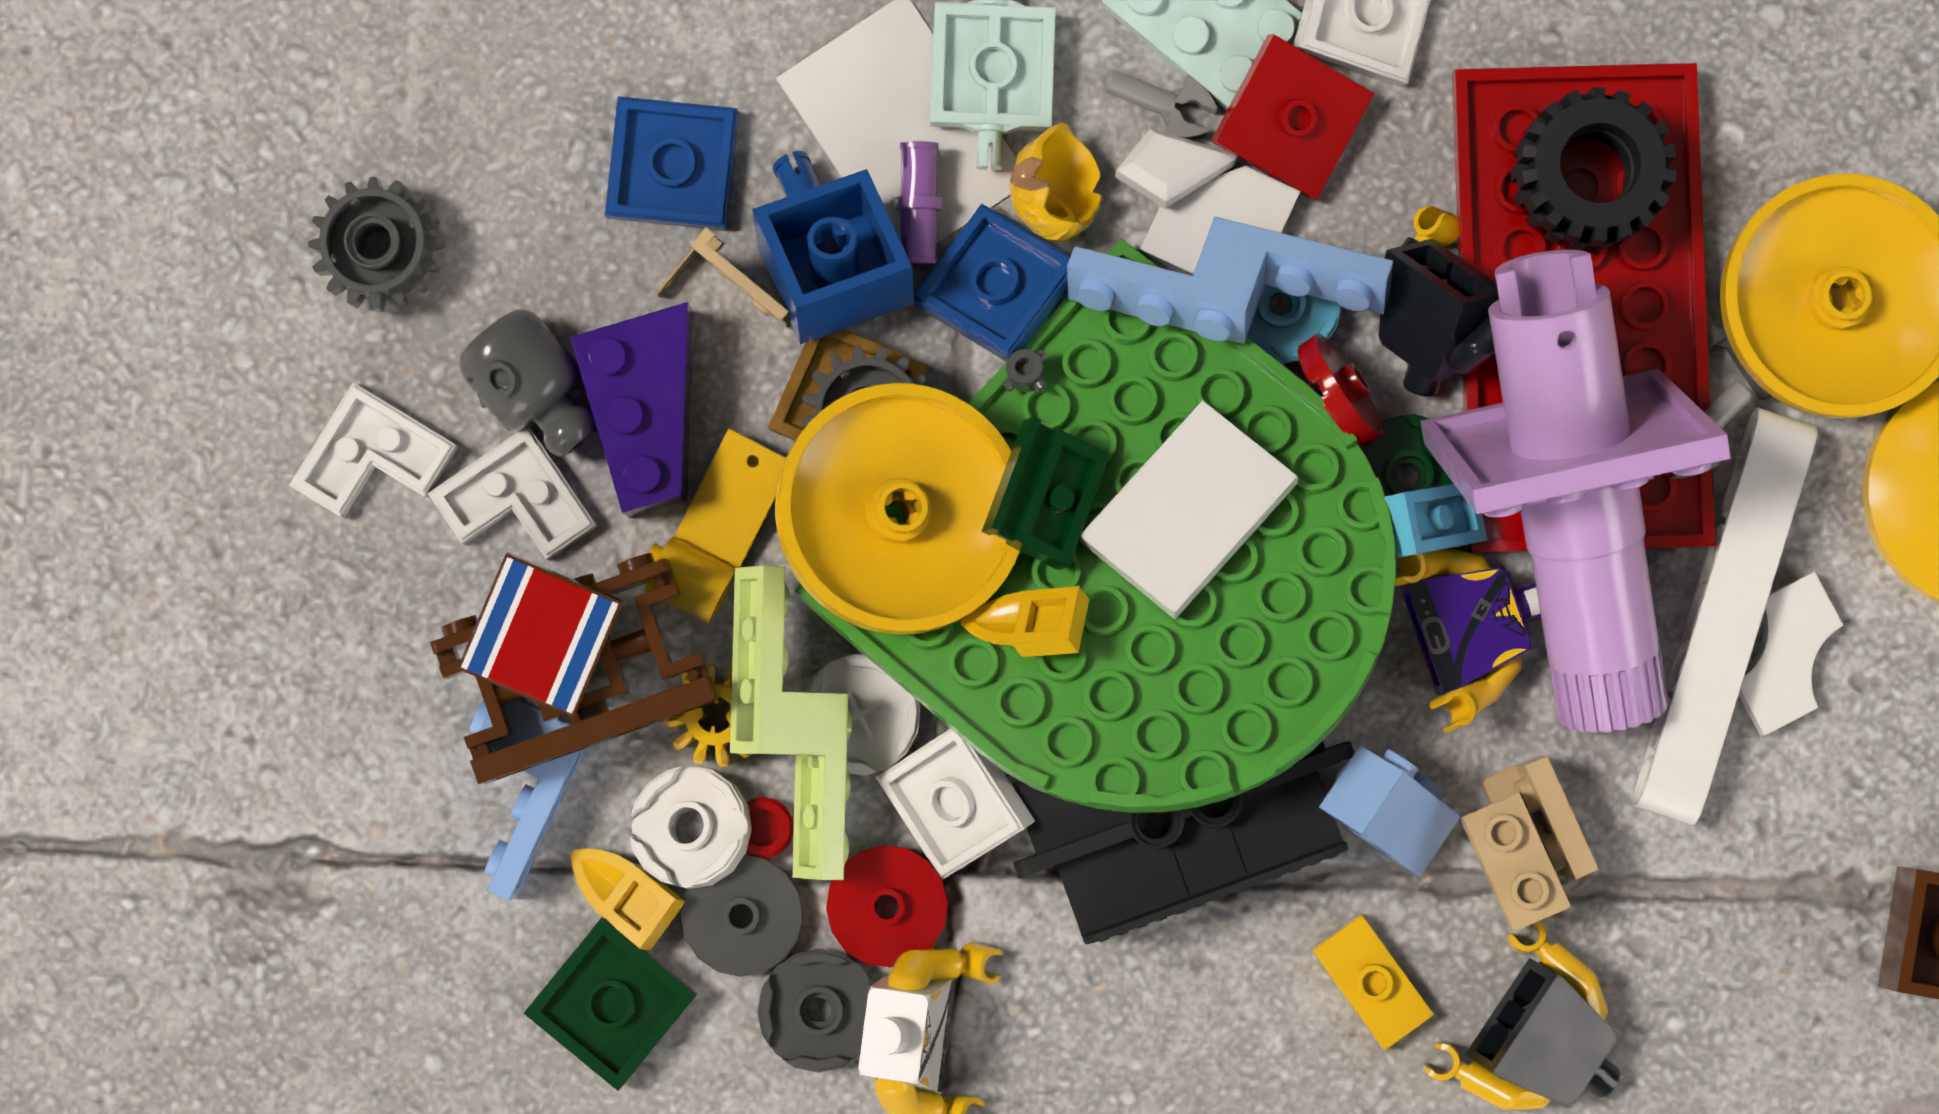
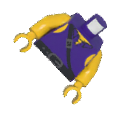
M1447 548L1397 558L1395 551V559L1400 565V574L1396 578L1395 586L1400 587L1437 695L1444 694L1433 699L1429 703V707L1433 710L1444 705L1449 709L1451 723L1443 727L1442 731L1450 733L1470 724L1478 712L1496 702L1522 670L1523 660L1521 654L1532 648L1525 624L1541 619L1536 583L1512 589L1504 567L1491 568L1489 562L1482 555Z

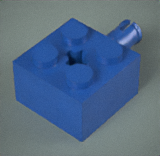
M792 152L797 164L794 170L787 154L780 157L774 163L772 170L776 178H778L786 197L752 210L757 247L784 308L789 311L787 315L800 345L914 304L911 263L868 170L865 169L820 185L806 152Z

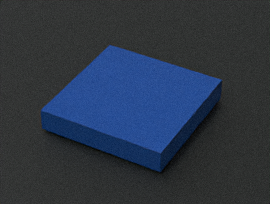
M618 96L605 217L607 219L695 228L707 227L708 229L726 231L739 116L738 108Z
M981 204L915 291L914 305L1007 362L1003 356L1009 358L1015 351L1025 348L1068 290L1067 264L1070 256L984 204Z

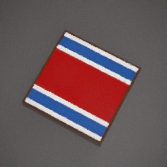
M507 552L457 669L574 718L624 600Z

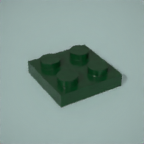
M601 917L523 1014L619 1091L698 993L647 951L639 949Z

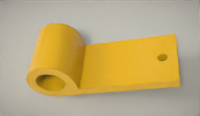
M728 428L675 535L667 542L665 547L654 543L648 552L653 554L655 562L667 559L672 566L673 576L681 596L666 601V603L708 625L712 622L735 580V568L742 566L775 501L778 479L786 459L784 455ZM655 582L646 583L644 592L657 589Z

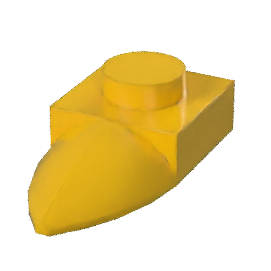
M1080 586L1015 592L991 600L978 607L962 619L961 626L980 640L996 645L1013 646L1021 657L1079 653L1090 599Z
M574 849L570 854L573 872L577 884L588 903L600 916L639 949L651 951L686 901L663 882L643 869L641 865L634 864L618 854L601 849Z

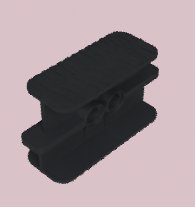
M1322 741L1313 751L1288 770L1256 788L1229 798L1226 810L1218 816L1208 817L1201 813L1198 807L1170 811L1172 822L1169 830L1164 835L1156 838L1147 837L1140 831L1137 822L1139 813L1096 809L1064 801L1036 790L1008 774L1010 784H1012L1035 820L1034 823L1027 827V831L1036 854L1013 862L1017 876L1022 878L1056 865L1082 939L1087 945L1109 940L1110 937L1116 935L1120 936L1129 933L1128 931L1132 929H1140L1154 921H1162L1167 919L1168 916L1184 913L1187 909L1206 905L1205 903L1209 901H1217L1231 893H1239L1244 891L1245 888L1261 885L1264 881L1280 878L1289 872L1294 873L1308 865H1316L1327 858L1332 859L1349 848L1347 842L1342 839L1336 820L1319 808L1327 795L1317 770L1352 758L1355 754L1351 741H1346L1325 748Z

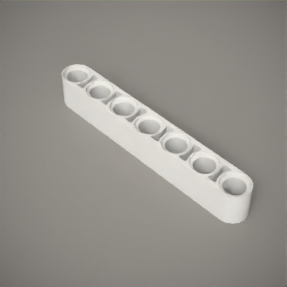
M1758 407L1750 416L1715 525L1716 546L1708 548L1666 684L1668 707L1655 720L1633 794V806L1635 808L1691 826L1696 824L1702 813L1817 438V426Z

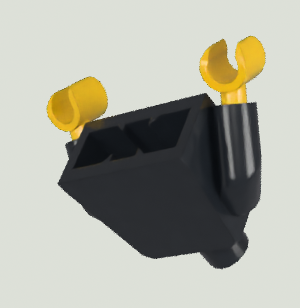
M1429 205L1420 208L1415 214L1414 228L1417 235L1414 239L1407 237L1400 247L1386 250L1385 259L1393 261L1390 296L1384 314H1380L1378 334L1384 347L1408 363L1403 385L1407 391L1419 396H1433L1437 394L1441 380L1473 373L1495 354L1488 309L1494 302L1499 300L1496 282L1443 247L1452 244L1459 237V218L1449 212H1444L1435 206Z

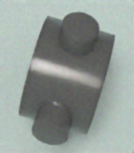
M1020 349L1012 353L1009 358L1003 356L1007 361L1006 371L1008 378L1002 384L1008 392L1014 389L1021 392H1031L1034 390L1042 392L1047 387V383L1044 381L1043 363L1048 359V355L1042 349L1037 352L1029 349Z

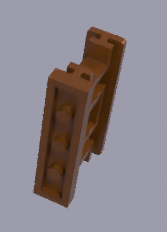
M646 553L617 564L620 574L600 582H596L593 573L574 578L578 582L612 596L652 581L655 582L657 589L633 597L644 628L611 639L609 635L601 658L611 685L585 693L575 717L569 716L572 722L571 725L493 752L490 745L491 742L513 735L503 704L523 696L476 677L493 726L463 737L467 749L470 750L473 760H470L478 784L494 782L719 701L701 653L675 662L671 661L652 607L681 596L673 576L674 572L670 561L662 559L655 562L653 554ZM476 615L442 626L441 629L444 637L429 642L433 654L437 655L440 664L439 669L443 678L450 679L466 673L457 669L461 660L458 650L466 648L478 620ZM652 651L662 680H668L684 673L688 675L689 683L609 710L607 701L630 693L620 662ZM538 703L545 722L567 716Z

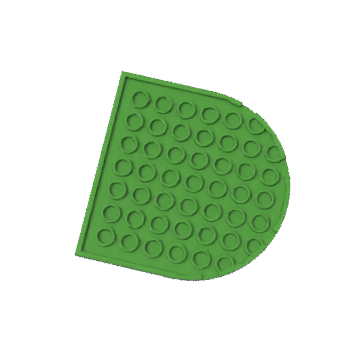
M1122 238L1107 253L1108 255L1158 267ZM1067 296L1043 322L1024 348L1034 352L1042 349L1048 355V359L1043 363L1044 381L1047 383V387L1042 392L1037 390L1021 392L1016 389L1008 392L1002 384L1008 378L1005 363L968 404L984 415L998 430L1011 451L1023 420L1035 416L1042 420L1041 424L1053 430L1058 428L1110 455L1082 532L1202 400L1298 476V484L1176 619H1173L1083 545L1080 538L1070 566L1061 570H1057L1019 551L1009 575L999 589L985 602L987 603L1001 596L1020 591L1080 586L1090 600L1079 653L1021 657L1013 646L996 645L971 635L961 626L962 619L943 628L925 633L903 635L874 632L855 626L832 614L820 605L801 584L795 589L799 600L970 746L1005 773L1041 792L1064 801L1096 809L1128 813L1168 812L1197 808L1226 800L1262 785L1288 770L1313 751L1337 727L1357 701L1372 675L1384 646L1392 615L1396 581L1395 540L1390 511L1384 498L1385 495L1379 478L1375 477L1368 459L1357 444V438L1354 433L1350 435L1343 433L1322 405L1324 402L1321 396L1248 337L1245 344L1230 340L1213 341L1191 330L1171 325H1150L1136 316L1112 310L1095 311L1077 301L1069 300ZM891 504L885 508L888 517L896 518L899 525L904 523L905 514L901 507Z

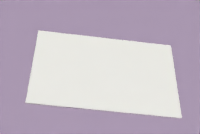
M893 0L776 77V79L841 177L865 169L868 170L899 239H901V211L895 210V197L901 196L900 143L907 141L939 143V149L937 150V196L943 198V210L937 212L938 243L967 224L981 204L991 208L1010 195L1009 183L1017 158L1002 137V169L991 170L990 146L987 170L977 169L978 133L959 127L930 126L933 33L911 0Z

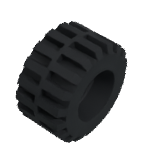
M1591 87L1586 94L1581 95L1579 90L1566 94L1557 103L1555 101L1552 102L1526 129L1524 137L1517 144L1513 157L1517 158L1511 169V183H1517L1518 191L1513 197L1518 208L1525 205L1530 215L1525 221L1531 228L1534 229L1540 225L1547 231L1544 239L1553 244L1560 240L1569 242L1568 249L1582 251L1586 246H1593L1594 251L1607 249L1612 244L1617 242L1621 244L1634 236L1655 219L1656 213L1664 208L1670 197L1666 194L1667 190L1675 184L1677 170L1670 169V162L1677 156L1674 144L1665 145L1663 136L1669 132L1663 120L1654 124L1647 115L1653 108L1644 101L1636 107L1628 102L1631 96L1630 93L1618 90L1613 96L1605 95V87ZM1591 138L1607 144L1616 152L1623 165L1625 177L1623 190L1615 200L1606 203L1587 201L1576 195L1568 187L1560 167L1561 153L1567 143L1574 139Z

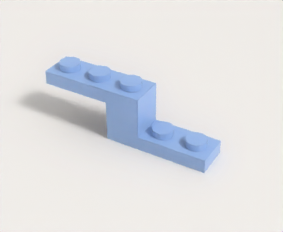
M1214 216L1193 276L1074 246L1067 264L1068 299L1077 301L1095 311L1112 310L1136 316L1150 325H1171L1197 332L1209 340H1230L1245 344L1265 285L1277 287L1282 292L1293 296L1308 295L1336 302L1340 306L1352 311L1368 310L1384 314L1390 296L1393 261Z
M522 697L503 704L513 735L491 742L490 745L492 751L495 752L571 725L572 723L563 718L545 722L540 708L528 703V698ZM484 700L480 704L471 723L470 731L473 733L493 727ZM586 749L524 770V772L539 779L535 787L525 784L514 804L510 817L519 822L509 843L499 840L487 862L484 873L492 876V880L486 891L507 901L517 899Z

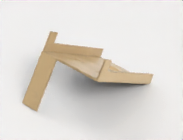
M707 227L690 245L693 249L655 293L660 297L695 253H697L712 265L721 276L731 281L752 298L753 305L766 316L772 315L785 327H788L791 323L787 315L789 312L717 252L723 243L714 237L715 234Z

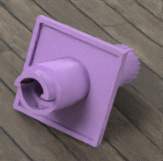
M1553 250L1533 253L1507 261L1495 270L1499 300L1489 307L1488 312L1503 403L1421 420L1423 440L1428 450L1476 514L1484 513L1488 517H1504L1521 511L1526 547L1532 558L1558 721L1561 722L1562 726H1568V729L1571 730L1577 729L1579 732L1590 731L1591 733L1605 731L1606 733L1614 730L1622 731L1630 727H1638L1642 723L1651 722L1653 718L1661 716V712H1665L1667 710L1666 707H1668L1644 544L1646 529L1639 487L1646 484L1648 480L1654 479V475L1668 472L1681 476L1696 475L1708 471L1713 462L1731 459L1728 436L1659 369L1622 376L1610 290L1606 286L1595 283L1590 253L1580 250Z

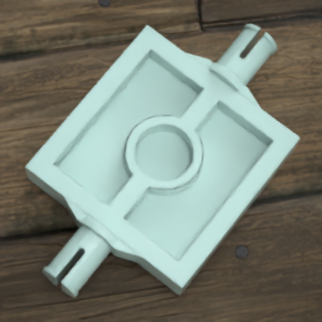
M973 0L968 3L935 2L930 126L959 127L978 133L977 169L987 170L989 146L991 147V170L1002 169L1003 134L1016 130L1046 131L1052 127L1056 7L1024 6L1013 0Z

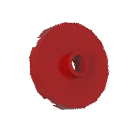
M1321 333L1300 344L1297 353L1304 374L1308 381L1311 380L1312 383L1317 381L1324 395L1321 397L1324 402L1322 405L1340 430L1348 435L1354 433L1357 438V444L1360 446L1362 444L1367 446L1384 435L1383 423L1369 396L1371 393L1370 387L1359 369L1352 362L1348 363L1338 349Z
M884 844L861 850L844 864V880H832L829 885L826 912L831 932L845 952L865 964L891 968L894 967L897 959L903 953L910 950L931 949L945 926L948 900L942 879L927 859L909 848ZM891 895L898 901L899 910L893 917L884 918L876 912L875 903L880 896Z

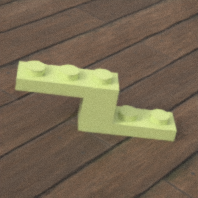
M752 566L735 568L730 753L796 755L792 878L844 880V864L849 855V841L845 833V803L849 798L851 789L850 777L846 771L847 741L852 731V717L848 710V694L782 692L783 677L788 668V652L784 645V616L790 604V592L788 585L785 583L786 567Z

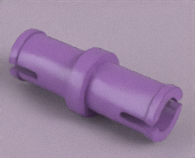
M907 141L900 143L901 196L895 197V210L901 211L900 242L911 266L936 265L938 262V258H936L937 212L943 210V198L937 196V150L939 149V143Z

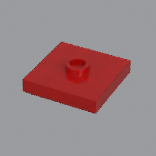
M1268 34L1210 142L1234 154L1274 179L1301 191L1300 194L1307 198L1318 200L1375 93L1275 34Z

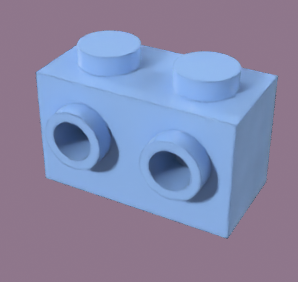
M1360 745L1351 760L1338 773L1335 784L1319 808L1375 850L1418 877H1421L1461 816L1442 802L1447 791L1429 778L1418 773L1419 769L1390 749H1387L1381 758Z

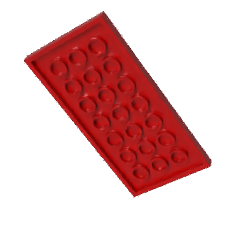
M1697 63L1455 69L1452 73L1456 212L1459 218L1458 257L1494 282H1496V268L1507 261L1533 253L1570 250L1568 249L1569 242L1560 240L1553 244L1544 239L1547 231L1540 225L1532 229L1525 221L1530 215L1525 205L1518 208L1513 197L1518 191L1517 183H1511V169L1517 158L1513 157L1517 144L1524 137L1526 129L1546 107L1554 101L1557 103L1566 94L1579 90L1581 95L1586 94L1591 87H1605V95L1613 96L1618 90L1631 94L1628 101L1630 104L1636 107L1642 101L1648 104L1653 110L1647 116L1654 124L1661 120L1664 121L1669 132L1663 136L1665 145L1674 144L1677 156L1670 162V169L1677 170L1675 184L1667 190L1666 194L1670 197L1664 208L1656 213L1655 219L1621 244L1617 242L1607 249L1594 251L1593 246H1586L1582 251L1591 254L1595 283L1606 286L1610 290L1622 376L1659 369L1705 412L1710 406ZM1591 138L1574 139L1565 145L1560 158L1561 172L1566 184L1576 195L1587 201L1606 203L1615 200L1621 194L1624 186V169L1620 158L1611 147ZM1495 354L1475 372L1462 374L1463 411L1503 403ZM1713 469L1683 479H1671L1674 475L1673 472L1654 475V479L1648 480L1646 484L1639 487L1646 529L1644 535L1645 549L1710 548L1716 546ZM1521 511L1504 517H1488L1482 513L1487 541L1468 544V552L1474 554L1528 552Z

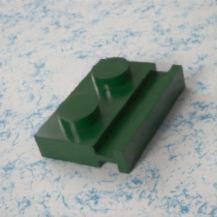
M1032 416L1022 422L981 532L989 536L994 534L1006 540L1005 544L1057 570H1061L1070 566L1110 455L1058 428L1053 430L1041 424V419Z

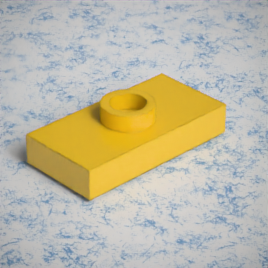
M1361 914L1310 949L1384 1051L1434 1015Z

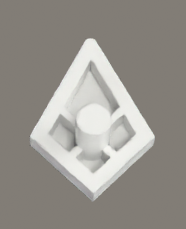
M1149 129L1118 167L1115 177L1166 209L1235 165L1236 156L1223 149Z

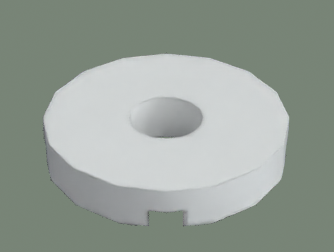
M702 767L668 769L648 782L635 800L631 814L633 822L630 840L632 850L643 869L659 881L686 889L714 885L734 871L747 851L752 830L749 806L738 787L714 770ZM698 811L703 818V831L694 842L683 844L677 837V822L686 812Z

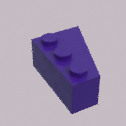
M688 302L570 337L622 513L628 518L687 501L690 431L689 402L692 372L691 343L694 313Z

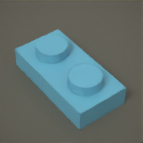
M1454 484L1384 497L1390 511L1397 558L1487 541L1482 513L1476 514Z

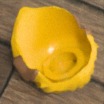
M1059 122L1048 128L1036 140L1027 144L1018 152L1009 183L1012 206L1016 214L1027 224L1032 232L1052 242H1065L1075 239L1077 235L1093 223L1095 214L1100 210V204L1104 202L1100 194L1094 193L1096 186L1102 178L1096 160L1090 150L1073 135L1066 123Z

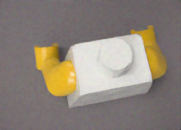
M971 941L965 944L960 952L956 948L910 950L903 953L897 959L888 975L871 985L867 1000L859 1075L875 1082L874 1089L882 1109L887 1113L966 1114L970 1105L984 1107L983 1100L978 1097L947 1095L943 1098L941 1093L957 977L962 974L964 977L986 984L997 983L1001 979V975L985 970V964L992 955H1003L1000 949Z

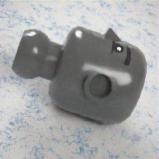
M517 309L504 315L479 334L461 353L459 367L463 378L479 397L481 407L483 409L487 407L508 431H518L535 422L543 432V442L550 453L561 458L570 454L597 431L592 411L577 405L568 395L576 386L579 378L576 362L535 313L526 309Z

